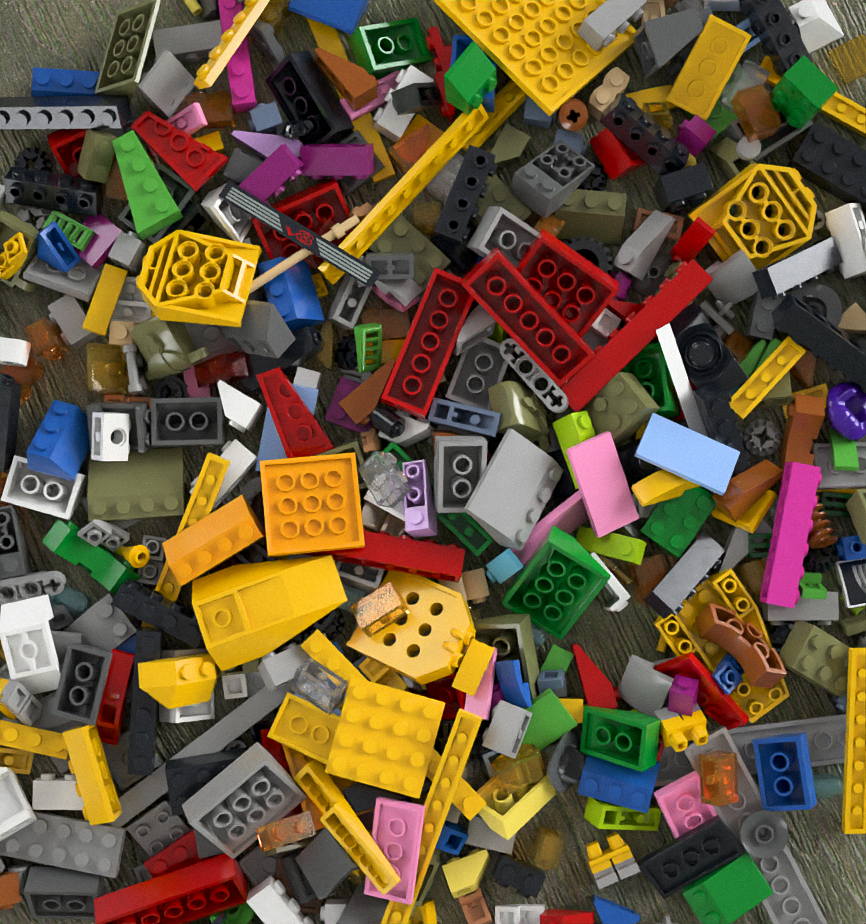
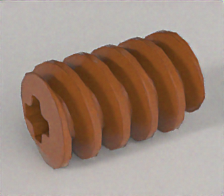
M572 97L558 109L559 121L566 130L578 131L586 125L588 111L585 103L580 98ZM574 109L576 118H572L570 110Z
M818 503L815 510L812 511L811 520H813L812 531L808 533L807 538L808 546L812 549L830 546L838 540L837 536L830 537L835 532L834 528L826 529L831 524L830 520H822L827 516V513L824 511L818 512L823 508L822 503Z

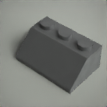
M158 162L155 168L181 212L195 191L182 178ZM128 203L118 219L124 226L137 234ZM171 225L145 240L152 244L158 242Z
M247 300L241 327L222 326V334L227 340L226 344L233 351L279 358L295 341V337L273 303Z
M221 397L151 399L152 446L156 448L224 446L226 444V420Z
M69 643L51 714L95 725L113 654L103 648L88 644Z
M30 866L24 893L31 917L95 920L94 899L104 896L105 880L104 876L62 867Z

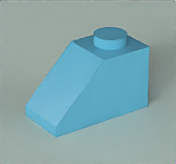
M507 548L485 565L488 569L485 571V574L492 583L497 581L501 584L524 566L511 549Z

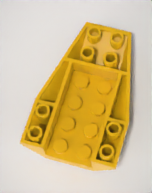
M332 555L239 564L192 581V605L206 649L221 671L264 657L348 601Z
M731 568L709 576L702 585L697 584L694 587L697 592L688 601L686 599L682 601L684 607L676 616L670 614L667 618L663 619L659 615L654 622V625L676 657L692 652L711 675H713L714 670L727 651L719 645L699 637L695 618L710 603L736 612V617L746 624L750 621L764 634L762 639L772 649L757 605ZM745 672L741 675L743 680L729 694L749 717L748 720L751 723H754L790 696L784 678L771 689L751 686Z

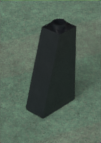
M306 326L291 331L295 341L279 358L234 351L244 394L247 396H257L262 393L256 377L257 374L280 367L287 376L321 352L323 340L317 328Z
M0 373V472L11 468L15 455L22 387L21 383L15 381L13 376L6 373Z
M425 776L421 795L429 793L432 781L427 776ZM357 782L343 791L344 798L355 814L375 809L376 798L379 796L400 801L412 798L411 796Z

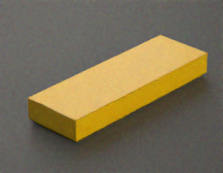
M105 263L82 329L106 336L128 274L127 270Z

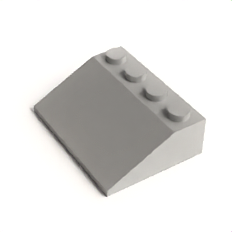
M508 428L464 509L499 545L522 551L564 470L551 456L512 428Z
M256 742L182 804L189 824L234 859L306 799L307 795L277 760Z

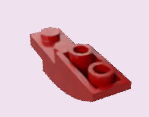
M434 26L428 28V37L425 40L428 50H433L435 55L433 64L438 73L434 74V82H436L442 101L439 109L442 117H447L448 123H451L454 120L457 108L446 101L444 75L450 69L452 44L444 47L438 27Z
M112 649L111 653L113 656L95 725H97L101 742L117 746L121 739L126 701L130 696L135 654Z

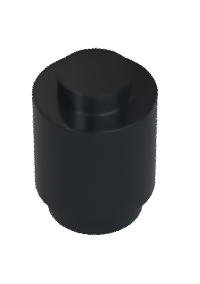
M378 406L370 416L373 426L390 438L399 437L405 430V419L388 407Z

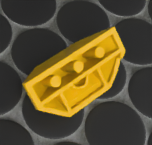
M208 651L138 663L139 688L147 692L167 709L207 702L210 700L219 679L220 668Z

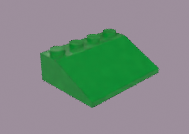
M553 525L523 565L524 567L520 569L507 587L501 605L516 614H530L531 623L557 639L562 640L608 582L611 575L574 537Z

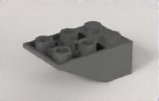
M559 140L514 173L511 193L545 219L562 206L591 173L595 165L565 142Z
M14 505L0 507V579L31 573L33 571L29 550Z

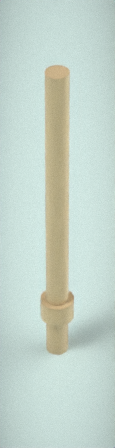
M353 215L343 223H337L330 227L331 230L321 237L329 242L335 238L338 240L346 235V231L359 224L360 221L356 215ZM302 248L252 281L249 294L308 257L312 252Z

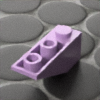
M426 460L404 462L402 467L405 530L414 538L437 535L436 509L433 506L434 498Z

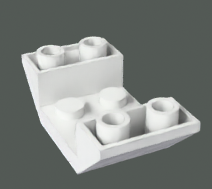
M48 594L1 605L0 639L12 681L20 682L31 695L57 689L64 664H59L48 623L54 617Z

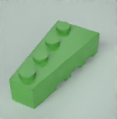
M131 130L113 140L112 143L136 231L142 240L183 218L182 213L135 132Z

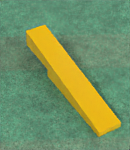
M315 759L306 764L293 777L294 780L324 814L320 821L384 896L401 879L329 774L325 773L323 765Z

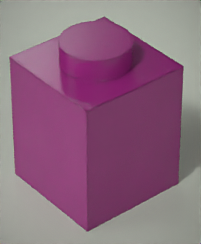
M695 115L690 122L686 119L678 128L680 134L675 140L683 143L690 154L696 158L717 132L699 116Z
M675 675L669 692L668 711L692 717L698 700V679Z

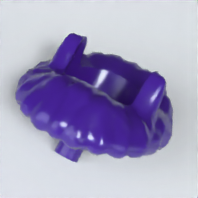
M850 382L839 383L829 389L826 397L827 413L830 419L828 424L833 430L836 429L842 437L848 440L857 441L866 436V394L861 390L860 385Z

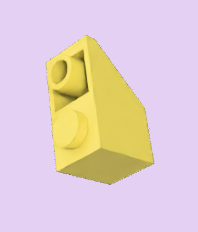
M475 849L469 852V856L461 859L460 857L452 858L446 862V865L442 866L454 899L477 890L491 860L487 849Z

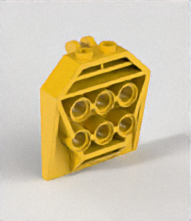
M751 163L687 215L693 222L697 217L701 218L717 231L708 243L722 262H725L742 249L755 269L758 270L789 255L812 238L817 204L813 200L815 198L813 192L808 187H804L800 181L802 177L795 168ZM757 186L759 188V195L754 199L752 190ZM735 204L737 212L734 216H731L729 209ZM768 205H771L772 213L767 217L765 209ZM748 222L750 224V231L744 234L743 226ZM783 223L785 231L782 235H779L778 228ZM759 241H762L763 249L757 252L756 245Z
M176 230L149 246L147 255L142 260V271L137 276L136 287L140 290L144 301L160 320L241 327L261 248L252 244Z
M389 570L346 646L404 677L424 685L454 674L456 668L460 667L464 653L472 639H475L476 630L467 601L460 593L422 576ZM415 599H419L416 604L411 605ZM443 609L441 614L435 616L438 610ZM404 619H408L404 625L400 626V623ZM427 630H431L428 636H424ZM396 639L392 646H388L392 640ZM420 650L418 656L412 658L413 653Z

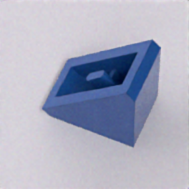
M56 221L51 222L37 234L39 259L63 273H67L81 261V258Z
M595 894L592 895L591 899L602 924H635L639 922L640 916L637 911Z

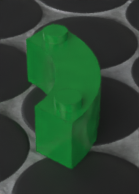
M58 518L42 540L51 551L72 564L79 565L89 572L91 577L114 594L117 593L121 583L126 578L138 581L141 577L134 570L135 567L125 558L122 561L99 544L95 547L79 537L77 532L81 527L71 520L66 523Z

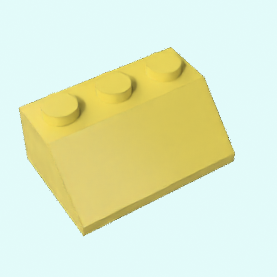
M512 758L509 761L512 768L494 775L477 791L480 797L487 803L478 814L491 830L506 840H509L556 795L555 789L549 782L547 772L528 760L519 765Z

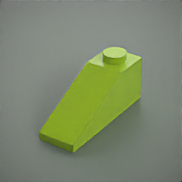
M587 410L571 413L552 423L576 489H579L566 449L595 437V431Z
M579 526L576 537L577 542L589 553L595 552L597 555L641 566L646 542L640 539L611 532L598 538L595 536L593 529Z
M588 797L584 818L598 829L658 831L662 811L659 806L651 805L648 813Z

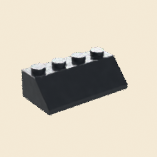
M309 50L290 53L265 80L289 121L307 119L313 122V129L308 134L299 136L303 145L336 144L355 128Z

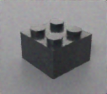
M705 162L660 176L653 190L661 212L675 214L682 211V207L690 205L693 208L700 205L708 198V195L713 190V185Z

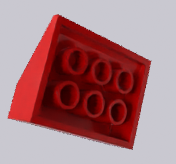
M332 178L270 205L320 236L331 230L330 227L337 223L341 224L350 218L348 216L350 213L338 183ZM250 215L270 260L278 257L288 258L303 248ZM353 230L346 231V235L338 240L335 238L331 243L339 246ZM313 253L304 258V260H307L310 269L325 261Z
M543 228L515 267L581 338L619 292V282Z

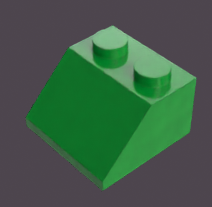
M473 41L444 75L446 101L469 115L474 109L479 108L483 97L487 92L493 91L497 84L496 68Z

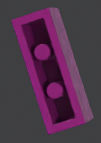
M373 143L305 144L300 147L301 162L304 164L301 167L302 176H309L310 179H322L323 175H331L332 179H344L345 175H354V179H367L368 175L375 172Z
M282 144L238 187L269 205L267 200L272 195L276 198L286 189L283 185L289 179L293 182L302 173L300 168L304 164L286 144Z

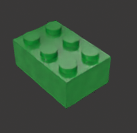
M803 55L782 76L767 99L773 109L780 111L786 116V120L791 126L801 130L823 108L839 88Z
M701 487L685 490L680 497L656 503L638 529L639 534L672 557L680 558L715 507L716 503L712 497L713 495Z

